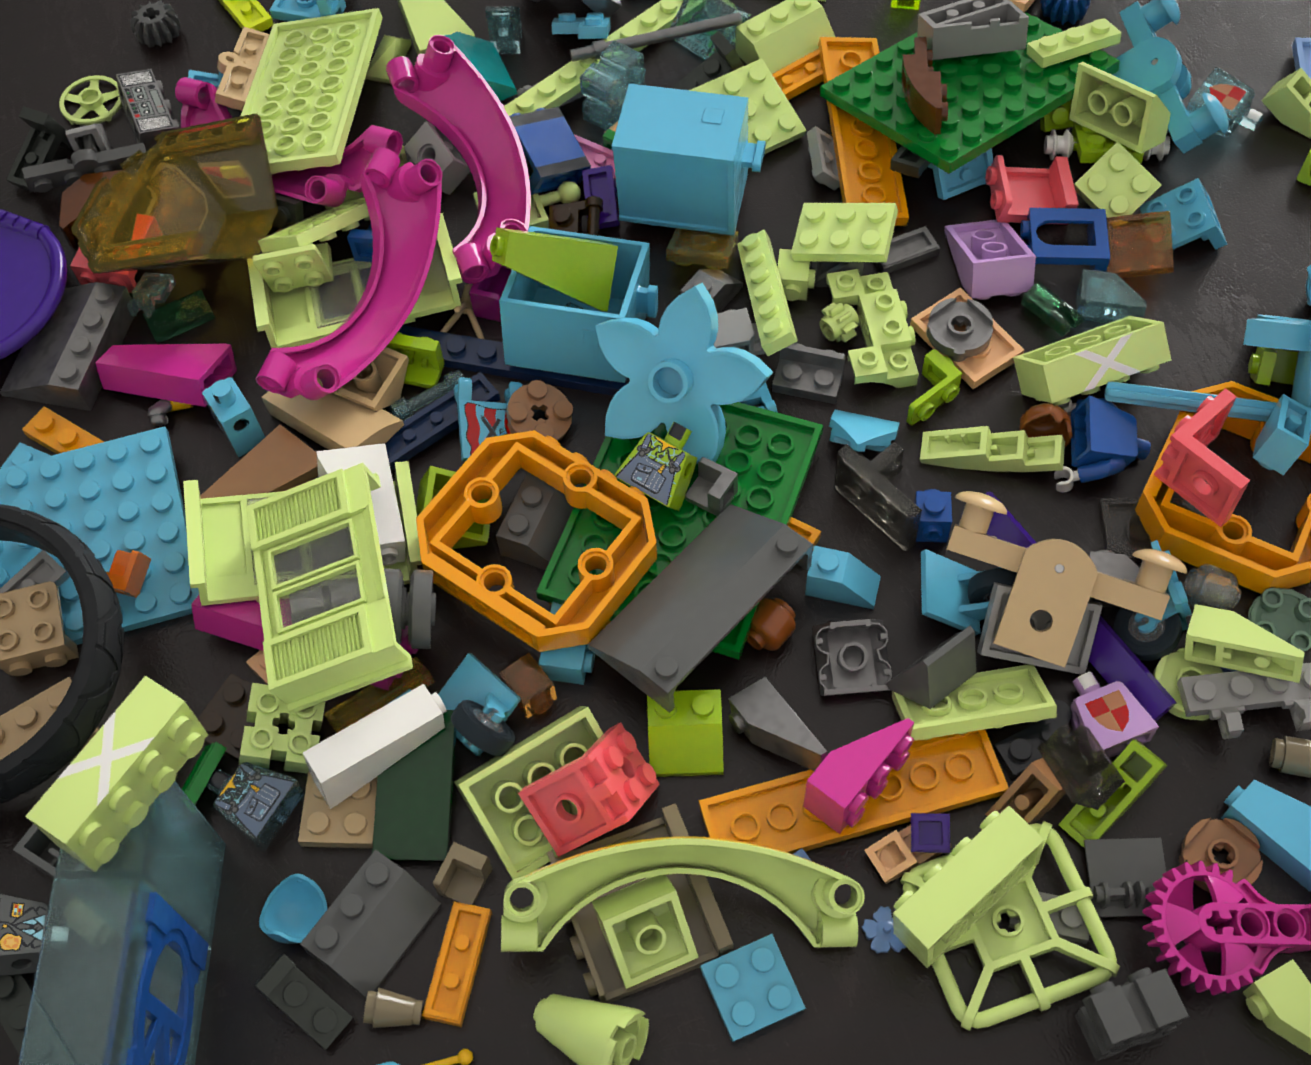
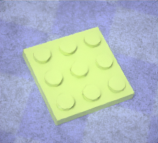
M762 58L689 90L748 97V143L757 144L758 140L766 141L764 154L803 137L807 131Z

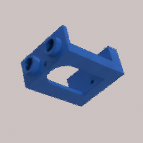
M1029 208L1027 220L1021 221L1020 238L1025 239L1026 245L1035 254V266L1036 264L1090 265L1091 278L1105 277L1110 261L1106 209ZM1048 223L1088 224V246L1046 244L1037 237L1036 230L1039 226Z

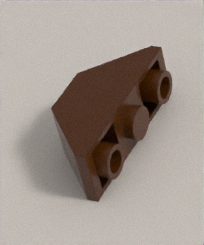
M122 170L84 174L62 192L59 226L71 247L75 248L80 243L75 232L99 188Z

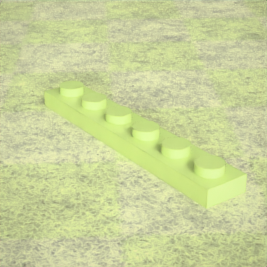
M763 229L758 233L749 234L737 246L761 346L767 356H770L798 340L771 241Z

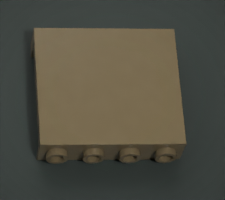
M675 803L662 808V817L570 851L560 857H555L552 850L548 851L547 854L550 864L583 852L619 843L661 837L689 836ZM695 874L666 875L677 891L699 958L626 989L603 936L592 902L581 908L565 923L572 922L576 933L575 936L570 937V941L577 960L585 958L589 972L584 973L583 977L590 997L598 995L600 1002L611 1003L700 968V965L733 951V941L706 876ZM646 878L639 879V880H636V881H633V882H630V883L621 885V886H619V887H616L615 889H613V890H611V891H609V892H607V893H605V894H603V895L597 897L596 899H599V898H601V897H603V896H606V895H608V894H611V893H613V892H615V891H618V890H620V889H622V888H625V887L630 886V885H632V884H634V883H637V882H639V881H642V880H644V879H646Z

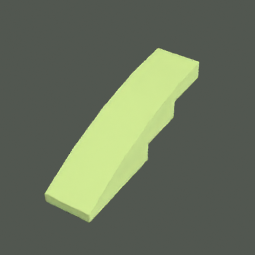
M988 426L926 431L922 435L920 461L923 464L980 471H1061L1064 464L1065 441L1062 435L1028 437L1025 430L991 433Z

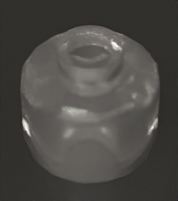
M1203 564L1197 569H1191L1183 584L1188 603L1195 607V604L1228 610L1229 608H1234L1241 597V589L1238 588L1236 575L1210 564Z

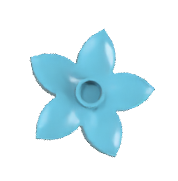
M703 283L678 295L667 306L661 317L659 329L647 321L627 317L612 319L595 325L599 346L606 360L616 371L630 380L628 384L616 392L609 404L605 418V436L619 439L639 438L647 432H652L663 423L668 433L673 422H676L692 431L682 450L697 457V464L702 457L716 463L724 446L726 426L725 418L719 405H728L742 401L761 388L774 373L760 358L746 350L735 347L716 348L714 346L718 333V314L714 301Z
M1258 314L1257 318L1247 319L1243 345L1299 351L1291 398L1304 406L1311 407V320Z

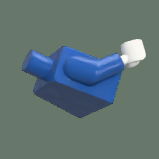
M1089 395L1086 399H1078L1076 403H1072L1070 400L1068 403L1058 405L1068 413L1071 419L1072 466L1078 469L1072 471L1069 467L1063 466V470L1055 471L1054 479H1068L1056 484L1058 492L1065 493L1070 491L1074 481L1080 480L1081 483L1121 473L1136 458L1144 460L1149 455L1151 444L1149 441L1137 437L1136 418L1120 410L1112 402L1106 401L1105 398H1095Z

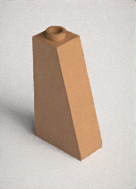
M279 424L202 493L200 497L203 499L286 491L309 482L318 476L317 453Z

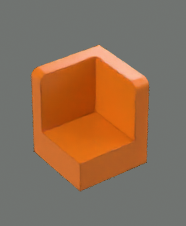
M117 550L110 571L106 572L115 592L137 598L140 594L151 558L135 550H132L131 553Z

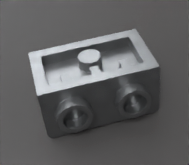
M794 343L780 350V359L772 384V392L836 404L844 374L845 354L829 349L821 350L806 347L799 343Z

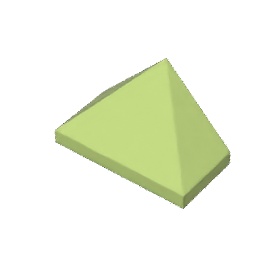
M384 35L368 67L365 78L391 84L386 72V65L393 58L406 57L412 44L411 40Z

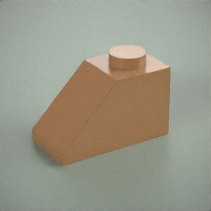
M1047 755L1032 762L985 815L988 816L995 810L1000 814L1005 808L1010 806L1028 824H1034L1057 804L1076 781Z

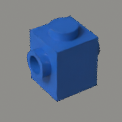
M936 489L916 491L912 509L913 541L948 542L952 525L951 492H941Z

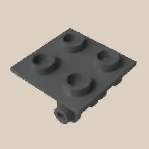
M1162 839L1084 840L1089 887L1094 896L1091 901L1099 918L1146 916L1142 913V910L1153 905L1145 898L1146 894L1155 890L1152 885L1153 882L1162 878L1163 873L1166 872Z

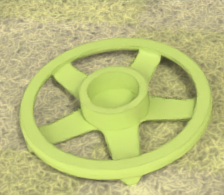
M100 75L84 77L73 82L64 90L59 102L62 115L72 125L110 122L112 117L122 107L117 81ZM99 80L110 82L117 89L102 94L99 90ZM90 81V86L83 89L79 95L69 93L76 86ZM118 98L114 107L107 111L103 103ZM70 101L81 106L71 116L66 111L64 102ZM90 111H95L99 115V117L92 119H81Z

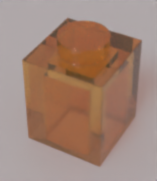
M527 653L499 673L501 681L521 698L517 706L527 719L535 713L541 714L547 711L552 706L554 700L557 699L554 683L530 653Z

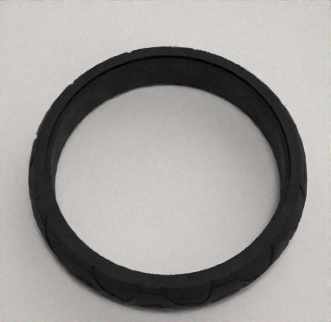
M0 504V541L24 543L54 555L64 565L72 578L82 609L83 642L74 678L56 711L32 738L0 760V804L32 790L49 779L65 766L84 746L105 715L109 706L108 702L111 701L114 695L124 653L123 616L119 600L109 576L100 561L96 560L95 554L81 539L59 523L35 512Z

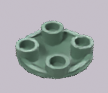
M1268 588L1253 601L1248 611L1249 621L1303 652L1311 648V598H1307L1293 589Z

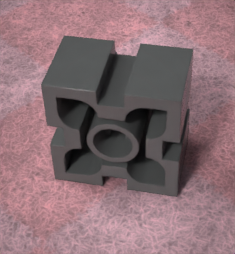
M1150 968L1141 969L1130 974L1127 977L1128 982L1116 987L1113 981L1100 984L1090 990L1091 995L1082 1000L1084 1007L1078 1010L1075 1017L1096 1062L1124 1052L1136 1045H1143L1167 1036L1177 1028L1176 1025L1181 1024L1189 1017L1166 968L1152 973Z

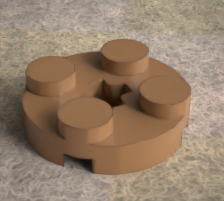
M534 380L528 385L518 388L510 397L506 407L507 426L511 434L535 430L545 437L549 435L560 442L571 425L573 406L560 390L545 384L541 380ZM540 409L544 411L547 420L542 418L538 419V421L532 418L534 415L532 410Z
M1207 818L1196 823L1183 839L1179 856L1180 865L1185 862L1192 865L1198 861H1203L1206 868L1217 863L1220 874L1230 869L1233 871L1232 882L1235 883L1245 878L1252 885L1261 873L1263 860L1260 862L1261 855L1258 850L1260 845L1251 830L1242 823L1229 818H1223V820H1210L1211 818ZM1212 849L1218 852L1222 849L1227 850L1229 853L1227 860L1231 864L1218 863L1214 859L1215 856L1212 853ZM1194 880L1197 886L1210 893L1206 882Z

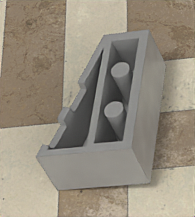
M960 0L918 14L917 37H927V49H933V60L1026 49L1029 17L1010 0Z

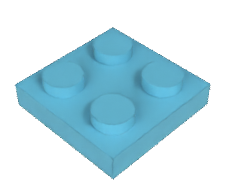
M773 934L700 965L701 972L732 1042L806 1009Z

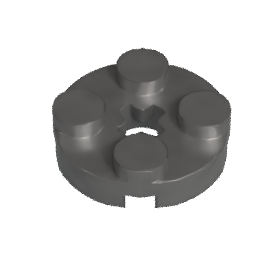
M950 298L940 302L932 309L926 335L935 349L948 355L951 360L961 362L967 357L980 354L988 347L993 333V319L987 308L977 301L968 299L967 303L956 302L957 298ZM956 324L959 327L965 325L967 327L964 332L956 331L953 325Z

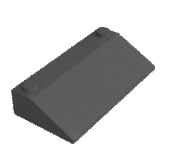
M730 504L588 644V648L670 713L675 708L674 692L676 687L796 564L806 571L811 567L813 544L781 522Z

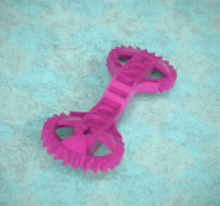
M1198 861L1192 865L1185 862L1163 873L1162 878L1153 882L1152 885L1155 890L1146 894L1145 897L1153 905L1142 910L1143 914L1152 918V922L1144 925L1143 930L1154 933L1155 938L1147 943L1148 947L1160 948L1161 952L1155 960L1157 962L1168 960L1170 963L1167 970L1169 976L1180 972L1182 986L1194 982L1197 993L1208 989L1212 995H1217L1224 991L1230 993L1240 989V987L1251 984L1253 982L1252 978L1263 975L1271 959L1277 953L1311 951V904H1275L1260 895L1245 878L1235 883L1232 882L1233 871L1231 869L1220 874L1217 863L1205 868L1203 861ZM1194 880L1206 882L1213 903L1205 904L1194 910L1193 882ZM1183 940L1186 945L1177 950L1174 945ZM1202 952L1222 953L1221 976L1208 973Z

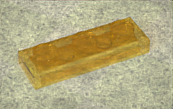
M416 656L412 659L413 669L405 671L400 678H395L389 690L369 685L324 713L333 730L338 733L382 708L407 690H413L422 684L426 687L430 686L435 682L431 673Z

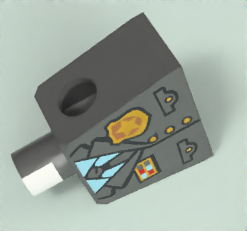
M0 894V976L39 971L42 950L67 951L70 928L46 926L49 907L47 904Z

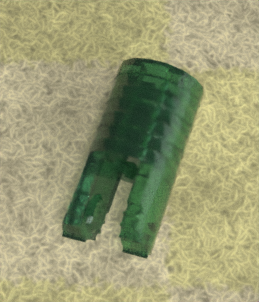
M1041 282L1033 285L1022 299V306L1062 337L1071 331L1070 327L1076 328L1083 323V316Z

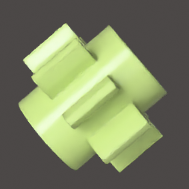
M833 302L822 310L824 317L821 318L819 326L828 340H836L837 342L842 340L845 343L857 335L854 329L858 327L859 316L851 305H843L841 302L836 305Z

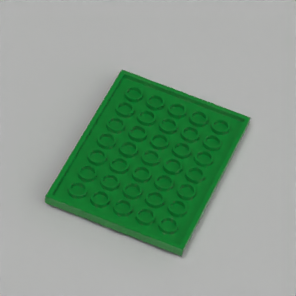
M1025 12L1029 17L1026 49L933 60L932 66L934 71H941V84H947L948 120L941 122V134H933L915 117L905 100L902 90V56L914 54V37H917L918 32L821 85L820 96L950 174L1073 99L1078 63H1087L1112 75L1119 71L1120 60L1108 55L1105 51L1097 50L1041 68L1026 54L1027 43L1063 31Z
M740 402L719 405L725 418L726 434L724 446L716 463L738 473V492L730 504L788 526L822 436L823 425ZM663 423L650 433L664 439L667 435L665 424ZM606 436L593 466L599 470H608L615 475L616 471L642 437L619 439ZM697 463L687 491L698 477ZM617 479L619 482L623 483L624 485H626V486H628V487H631L630 485H628V484L624 483L623 481ZM644 494L648 499L657 545V560L609 621H612L717 516L686 501L685 498L682 507L677 511ZM574 507L536 591L537 599L563 605L580 584L578 573V559L580 555L591 548L607 550L621 533L622 529L588 508L577 509ZM601 569L591 570L589 573L592 575H599L604 571ZM759 603L712 652L740 659Z

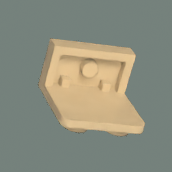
M44 582L0 593V669L8 675L23 676L31 673L32 669L43 666L59 667L65 665L67 660L79 658L77 644L65 634L59 589L54 582Z

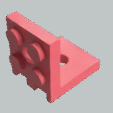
M1226 388L1215 398L1212 396L1207 397L1193 417L1187 415L1179 422L1170 437V444L1161 457L1163 464L1154 473L1164 484L1220 527L1230 519L1250 482L1248 478L1207 448L1217 438L1236 399V396Z
M620 722L610 727L580 758L525 786L518 794L555 853L560 857L629 822L660 783L657 780L653 767L646 763L637 749L634 737L625 730ZM562 800L573 802L577 807L578 814L568 813L562 805Z

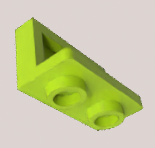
M397 332L386 347L407 355L409 358L404 384L435 389L445 365L439 341L429 337H415Z

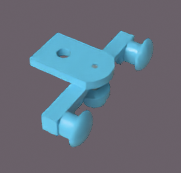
M1151 0L1144 6H1141L1137 1L1119 12L1133 48L1116 58L1120 60L1119 71L1112 75L1156 94L1171 113L1168 125L1170 135L1183 154L1203 143V139L1219 130L1225 134L1229 128L1228 116L1220 101L1212 94L1202 93L1205 105L1191 113L1187 111L1182 100L1187 97L1191 90V74L1185 65L1182 64L1181 55L1175 46L1167 39L1157 37L1155 31L1172 21L1175 25L1179 23L1180 10L1176 0Z

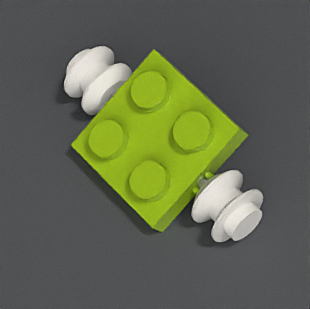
M1073 122L1072 134L1066 129L1063 135H1057L1055 129H1052L1051 134L1045 136L1044 153L1049 154L1050 160H1053L1056 154H1062L1063 157L1069 158L1072 151H1077L1080 163H1096L1117 142ZM1166 136L1165 142L1142 154L1124 145L1122 146L1139 163H1142L1143 159L1148 161L1150 155H1156L1158 161H1161L1164 155L1169 153L1170 137Z

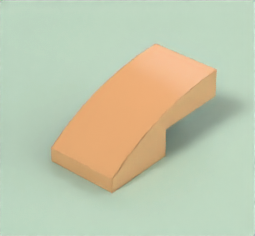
M911 825L900 832L897 830L893 831L864 850L885 883L903 876L904 872H909L917 865L930 861L942 854L911 852Z

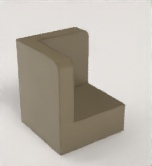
M453 842L433 881L438 895L455 902L474 905L492 870L488 856Z

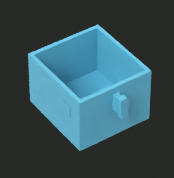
M629 83L612 143L619 221L734 236L748 176V168H752V172L761 171L766 141L758 140L757 144L748 143V97Z
M530 226L528 232L601 241L618 246L608 312L583 304L512 270L499 300L505 365L625 383L627 377L616 371L606 360L599 346L595 325L621 317L638 318L644 321L646 316L656 318L658 312V286L649 285L650 243Z

